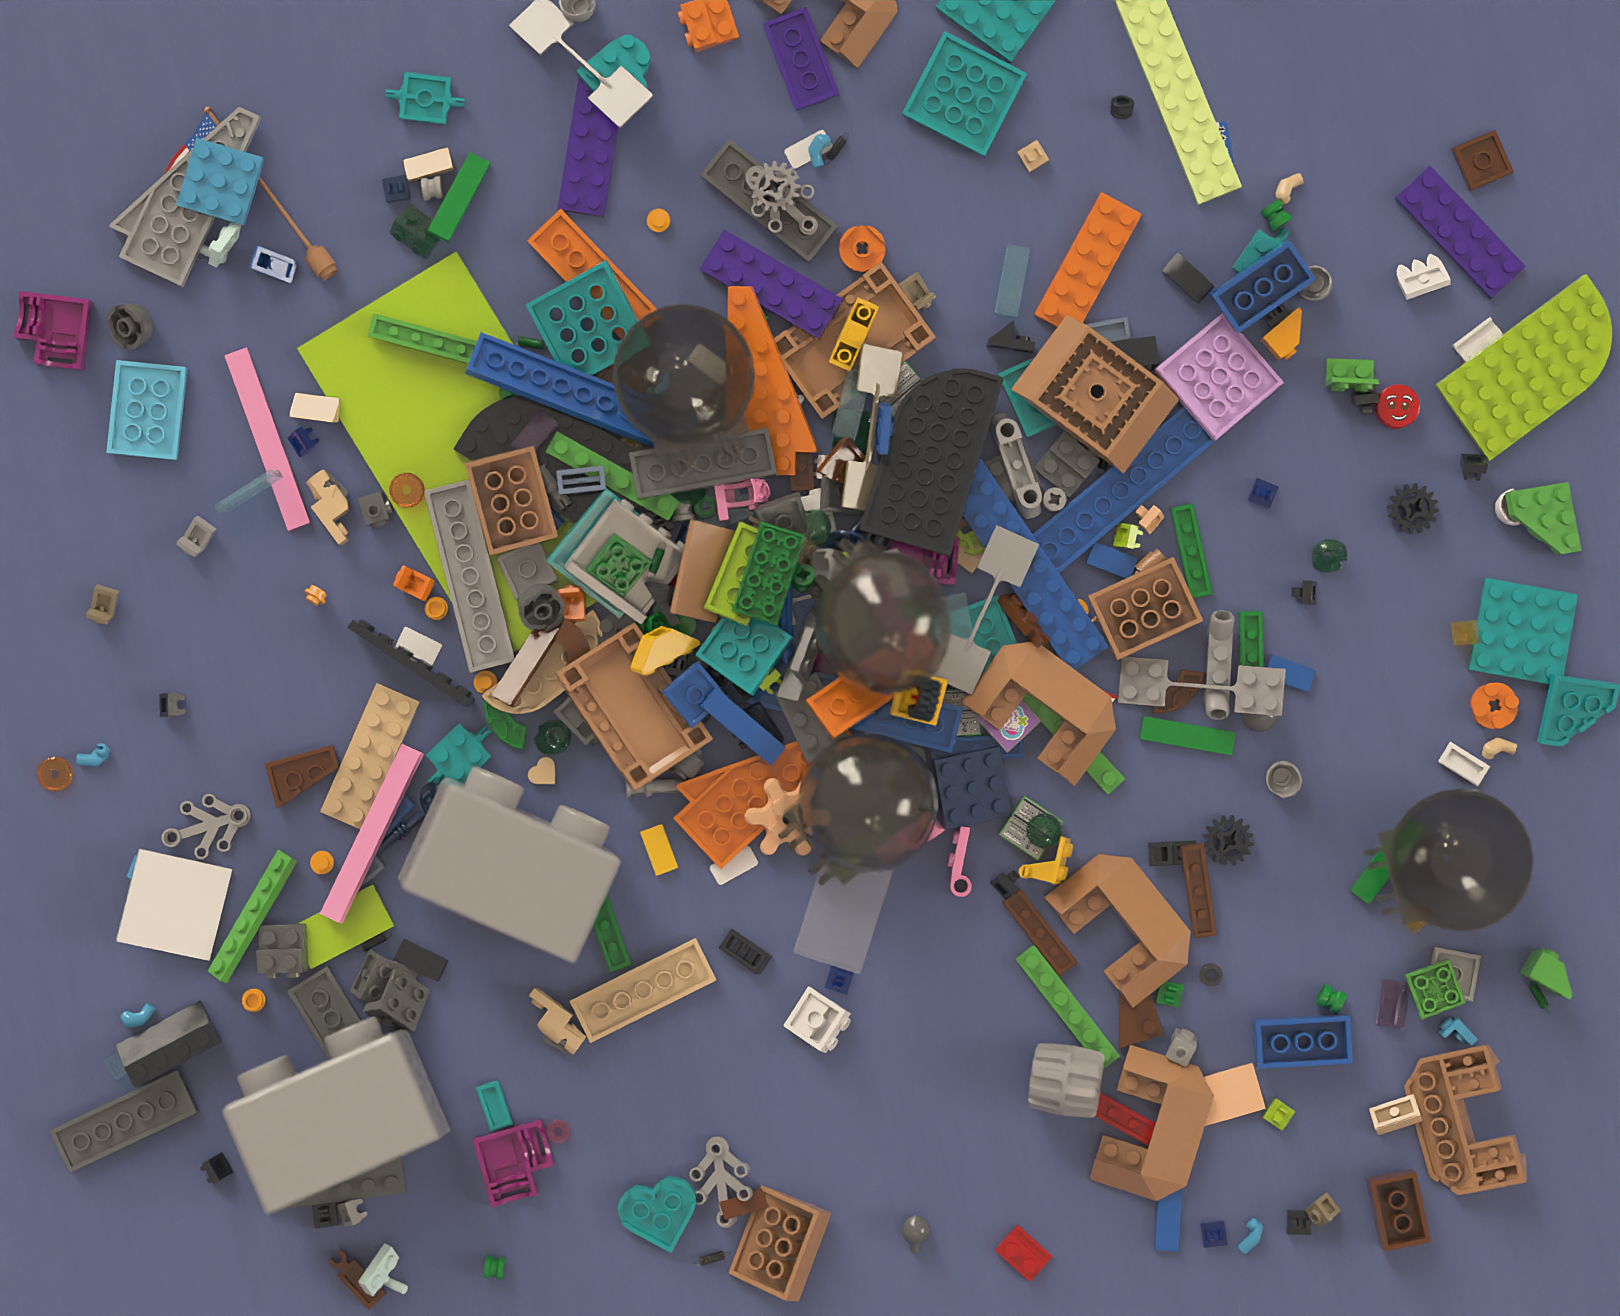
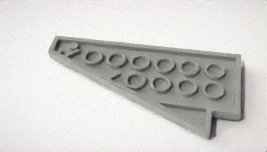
M238 107L203 140L246 152L262 118ZM193 149L109 226L128 235L119 255L120 258L182 287L185 285L216 218L176 205Z

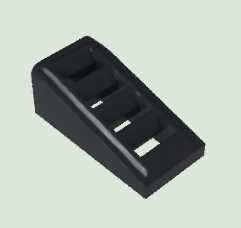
M734 929L729 931L719 949L758 975L763 972L773 956ZM734 939H739L733 950H730L729 947ZM743 943H745L746 947L744 948L742 953L738 955L737 952L739 951ZM750 950H755L749 958V960L747 961L745 958L750 952ZM759 954L762 955L757 965H753Z

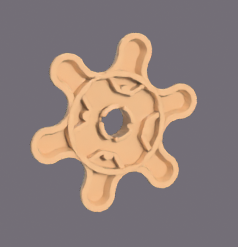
M768 779L764 783V791L768 796L767 804L762 808L748 809L744 816L746 822L750 825H762L765 828L766 836L760 844V849L765 855L774 854L778 846L783 842L791 843L797 854L807 855L812 849L811 842L807 837L808 830L813 826H826L831 819V815L826 809H814L810 806L809 800L815 792V783L810 779H804L799 783L796 790L787 792L782 789L777 779ZM787 812H792L795 816L793 821L788 824L784 823L782 820L783 815Z

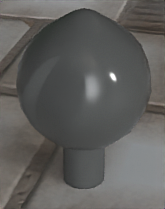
M913 1215L905 1219L902 1235L906 1241L911 1243L910 1251L912 1253H919L920 1243L928 1238L930 1226L922 1216Z

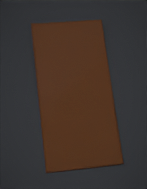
M762 1189L753 1191L752 1197L747 1201H741L738 1197L719 1202L725 1220L767 1207ZM747 1193V1194H744V1195H742V1196L747 1198V1197H748V1193Z

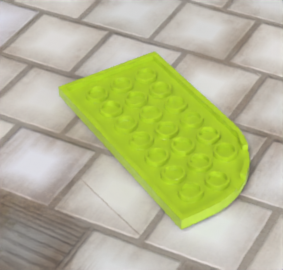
M1584 274L1434 385L1479 450L1485 455L1487 461L1492 460L1569 403L1597 379L1607 362L1612 343V324L1606 303L1587 274Z

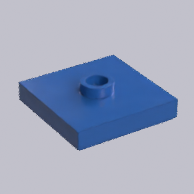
M880 402L878 405L874 448L879 454H888L889 437L893 434V422H891L892 406L887 402Z
M698 661L661 691L690 728H693L709 714L700 705L714 688H717L724 694Z

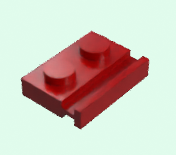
M1018 1224L995 1248L999 1255L1030 1282L1053 1257Z

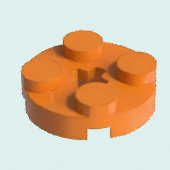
M854 226L848 229L840 241L839 253L842 262L853 271L866 273L883 261L886 249L884 238L878 230L871 226ZM866 243L868 245L866 249L868 253L858 254L857 244L864 245Z
M1487 683L1475 690L1470 700L1474 720L1479 725L1488 729H1498L1509 725L1515 719L1518 712L1519 700L1510 687L1502 683ZM1498 700L1500 709L1491 712V706L1488 704L1489 701L1494 702Z

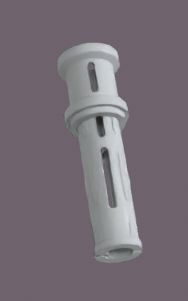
M681 778L653 779L635 792L626 783V797L631 795H646V797H650L652 793H681L676 785L685 780Z

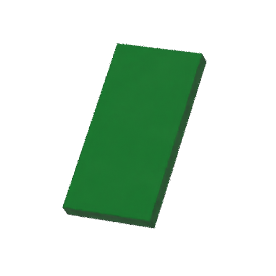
M764 522L760 523L732 612L775 626L778 625L806 535Z

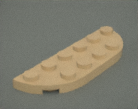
M594 610L586 614V621L575 623L585 635L590 650L599 645L597 633L600 637H603L602 631L599 628L600 621ZM557 640L554 642L513 708L491 696L498 683L481 696L493 707L508 713H529L542 708L565 691L556 676V672L566 666L567 657L565 649Z

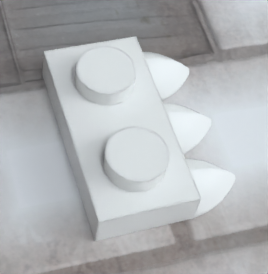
M1431 254L1427 258V267L1422 262L1414 260L1412 272L1402 265H1399L1397 268L1398 284L1406 300L1451 284L1450 277L1441 260Z

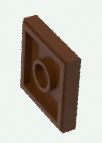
M1496 130L1451 149L1470 192L1514 173Z

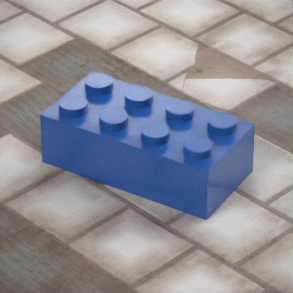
M1285 240L1213 290L1209 295L1234 332L1240 333L1311 284L1316 278L1292 242Z
M1347 1014L1252 1019L1255 1066L1258 1069L1353 1063L1350 1016Z

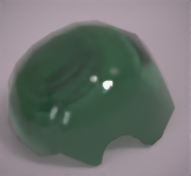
M819 509L804 511L809 538L815 542L812 544L820 545L825 543L830 537L832 527L828 515Z
M1336 539L1321 540L1312 549V565L1314 569L1324 573L1341 570L1343 561H1347V547Z
M548 720L538 727L534 743L537 750L544 755H558L569 747L571 732L561 720Z
M1037 814L1027 824V837L1033 845L1042 849L1056 846L1062 837V825L1058 818L1052 814Z

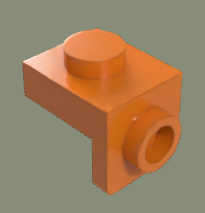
M403 565L396 575L393 586L426 602L435 580Z
M567 585L563 589H558L566 604L564 617L571 622L586 621V594L582 588L576 585Z

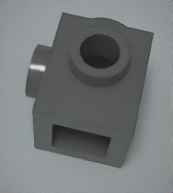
M381 491L358 498L367 526H373V529L386 526V521L391 520L390 514L393 513L390 500H385L384 494Z

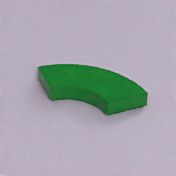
M484 699L485 716L493 732L504 743L524 750L528 727L519 724L512 718L510 713L493 707Z

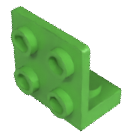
M1327 358L1325 387H1331V391L1344 392L1345 389L1355 388L1354 392L1368 393L1369 390L1379 385V379H1373L1374 360Z

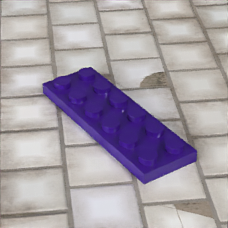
M579 77L557 209L604 217L618 126L588 99L593 92Z
M1430 165L1394 198L1489 299H1492L1526 267Z
M723 230L700 267L703 273L727 287L752 286L763 308L818 340L821 339L844 301L843 298L726 230Z

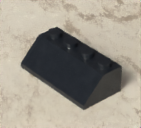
M200 1000L116 1044L123 1067L135 1088L221 1043L222 1040Z

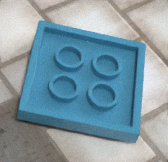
M196 138L176 205L245 226L265 159Z

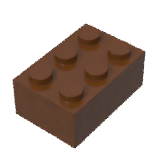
M1407 1169L1365 1178L1381 1249L1386 1252L1431 1242L1417 1173L1414 1170Z

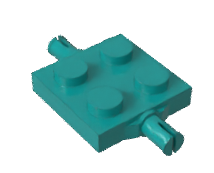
M405 72L400 91L386 89L387 94H385V99L399 100V119L406 121L446 125L448 111L451 106L465 107V98L452 97V79L450 77Z
M1282 227L1277 236L1273 238L1260 229L1257 230L1231 269L1237 273L1241 272L1284 242L1290 231H1286V228Z
M459 723L426 755L437 770L427 781L429 783H439L443 778H452L465 784L474 766L482 768L492 758L481 742L491 731L484 725L476 734H472Z

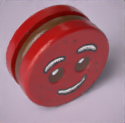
M1401 384L1391 385L1379 393V402L1374 403V412L1381 424L1391 429H1401L1410 425L1417 418L1420 411V401L1417 394L1410 387Z

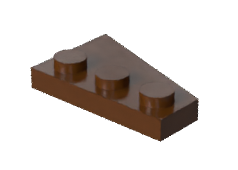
M843 437L817 468L816 472L844 487L847 460L863 462L866 457L849 437Z
M334 745L265 763L276 808H280L340 767Z
M1119 993L1118 1048L1164 1035L1151 994L1134 1008H1131Z

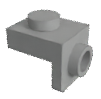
M196 516L184 536L176 544L186 554L196 557L205 550L216 528L201 517Z
M1175 1028L1166 1058L1187 1066L1197 1047V1037L1187 1029L1180 1030Z

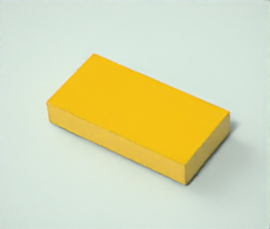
M663 824L640 832L656 876L679 868Z

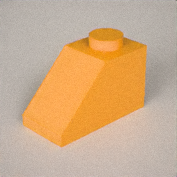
M1299 307L1261 339V342L1278 361L1283 357L1287 360L1297 352L1294 347L1300 341L1302 310Z

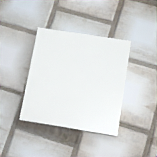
M139 849L116 941L210 961L232 869Z

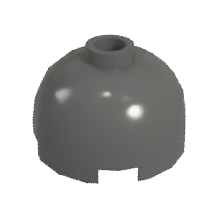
M132 302L119 304L112 307L106 317V322H109L111 333L108 334L112 341L121 349L139 348L152 336L154 329L152 317L147 309L140 304Z
M542 583L532 585L520 596L518 602L519 616L524 626L530 630L545 629V631H549L557 627L564 619L563 614L566 604L559 591L551 585Z

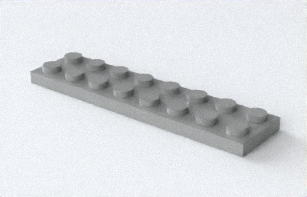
M465 480L425 490L424 493L469 672L472 673L513 662L515 655L470 481Z

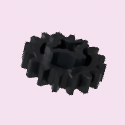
M1414 483L1410 489L1409 485L1405 484L1403 485L1404 491L1399 488L1395 490L1398 495L1397 497L1390 496L1389 499L1393 504L1387 505V508L1392 510L1388 518H1395L1392 525H1401L1400 532L1408 528V534H1413L1414 529L1419 534L1423 532L1422 526L1429 529L1431 528L1429 521L1435 522L1437 520L1433 513L1439 512V509L1434 508V504L1438 503V500L1431 499L1434 494L1433 491L1430 493L1425 492L1427 486H1422L1418 489V484ZM1409 493L1415 494L1411 500L1402 498ZM1424 499H1425V501H1426V503H1427L1428 510L1425 509V507H1424V504H1423ZM1415 503V509L1418 511L1411 514V509L1408 506ZM1398 508L1402 511V518L1399 515ZM1414 518L1423 519L1419 524H1411Z
M1221 815L1220 822L1213 819L1214 826L1205 827L1209 834H1203L1202 836L1208 839V842L1204 843V847L1210 848L1206 853L1207 856L1214 854L1213 861L1218 862L1222 859V865L1225 866L1228 860H1230L1232 865H1236L1237 858L1241 862L1245 861L1242 855L1244 853L1250 855L1251 852L1247 848L1248 846H1254V843L1249 842V838L1253 837L1254 834L1247 833L1250 826H1242V818L1235 822L1234 815H1230L1229 820H1226L1225 815ZM1227 824H1231V825H1232V826H1231L1228 830H1226V831H1221V830L1218 829L1219 827H1221V826H1223V825H1227ZM1240 831L1243 835V844L1240 843L1238 837ZM1232 834L1231 840L1234 841L1233 844L1225 846L1226 841L1223 837ZM1213 836L1217 838L1218 847L1216 849L1213 845ZM1234 849L1238 851L1232 856H1224L1228 850Z

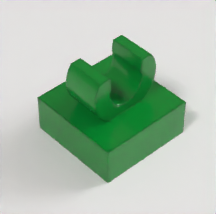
M1166 981L1158 987L1155 1002L1179 1008L1184 985Z

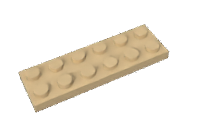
M376 683L320 812L361 829L403 743L420 701Z
M694 938L570 1000V1003L590 1043L717 979L697 938Z

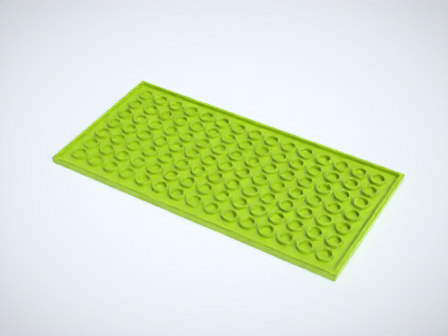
M454 252L297 348L326 397L341 399L339 413L341 422L450 600L451 596L424 491L469 480L465 462L472 460L455 451L454 447L474 417L489 405L501 400L498 393L499 387L465 374L468 366L467 363L370 338L368 333L373 314H378L478 341L482 332L513 344L457 252ZM561 514L559 515L566 522L557 531L558 537L541 542L548 557L576 524ZM508 550L489 556L515 653L522 648L533 630L524 626L518 610L519 600L515 599L496 559L511 551ZM553 567L559 581L550 584L552 587L558 590L565 588L567 585H576ZM584 591L587 609L598 601Z

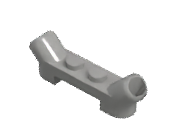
M997 414L992 417L989 429L994 436L1017 503L1018 513L1025 519L1034 518L1041 513L1042 493L1038 482H1035L1025 453L1019 426L1007 414Z
M1215 611L1211 615L1210 624L1207 629L1208 646L1205 685L1230 686L1232 638L1235 618L1228 611ZM1204 688V705L1208 718L1223 720L1228 717L1230 713V690Z

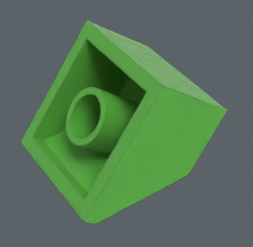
M1533 949L1519 973L1558 996L1571 1000L1573 996L1565 965L1558 960L1559 955L1549 949Z

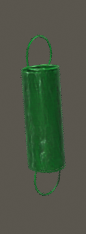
M519 336L518 345L543 349V340Z
M656 549L648 569L649 572L656 575L665 553L664 550Z
M1532 984L1529 989L1541 1009L1549 1006L1538 984Z

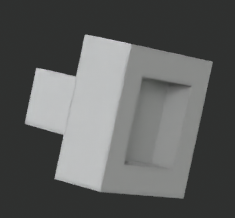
M362 1199L349 1200L337 1204L344 1227L360 1223L367 1216V1211L358 1213L356 1209L357 1205L363 1203Z

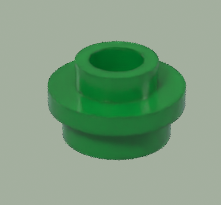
M701 495L694 503L695 512L702 518L712 517L718 508L715 498L710 495ZM704 502L710 504L708 511H704L701 508Z

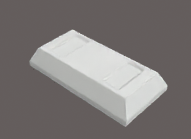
M1452 742L1448 744L1438 760L1439 763L1476 786H1479L1490 766Z

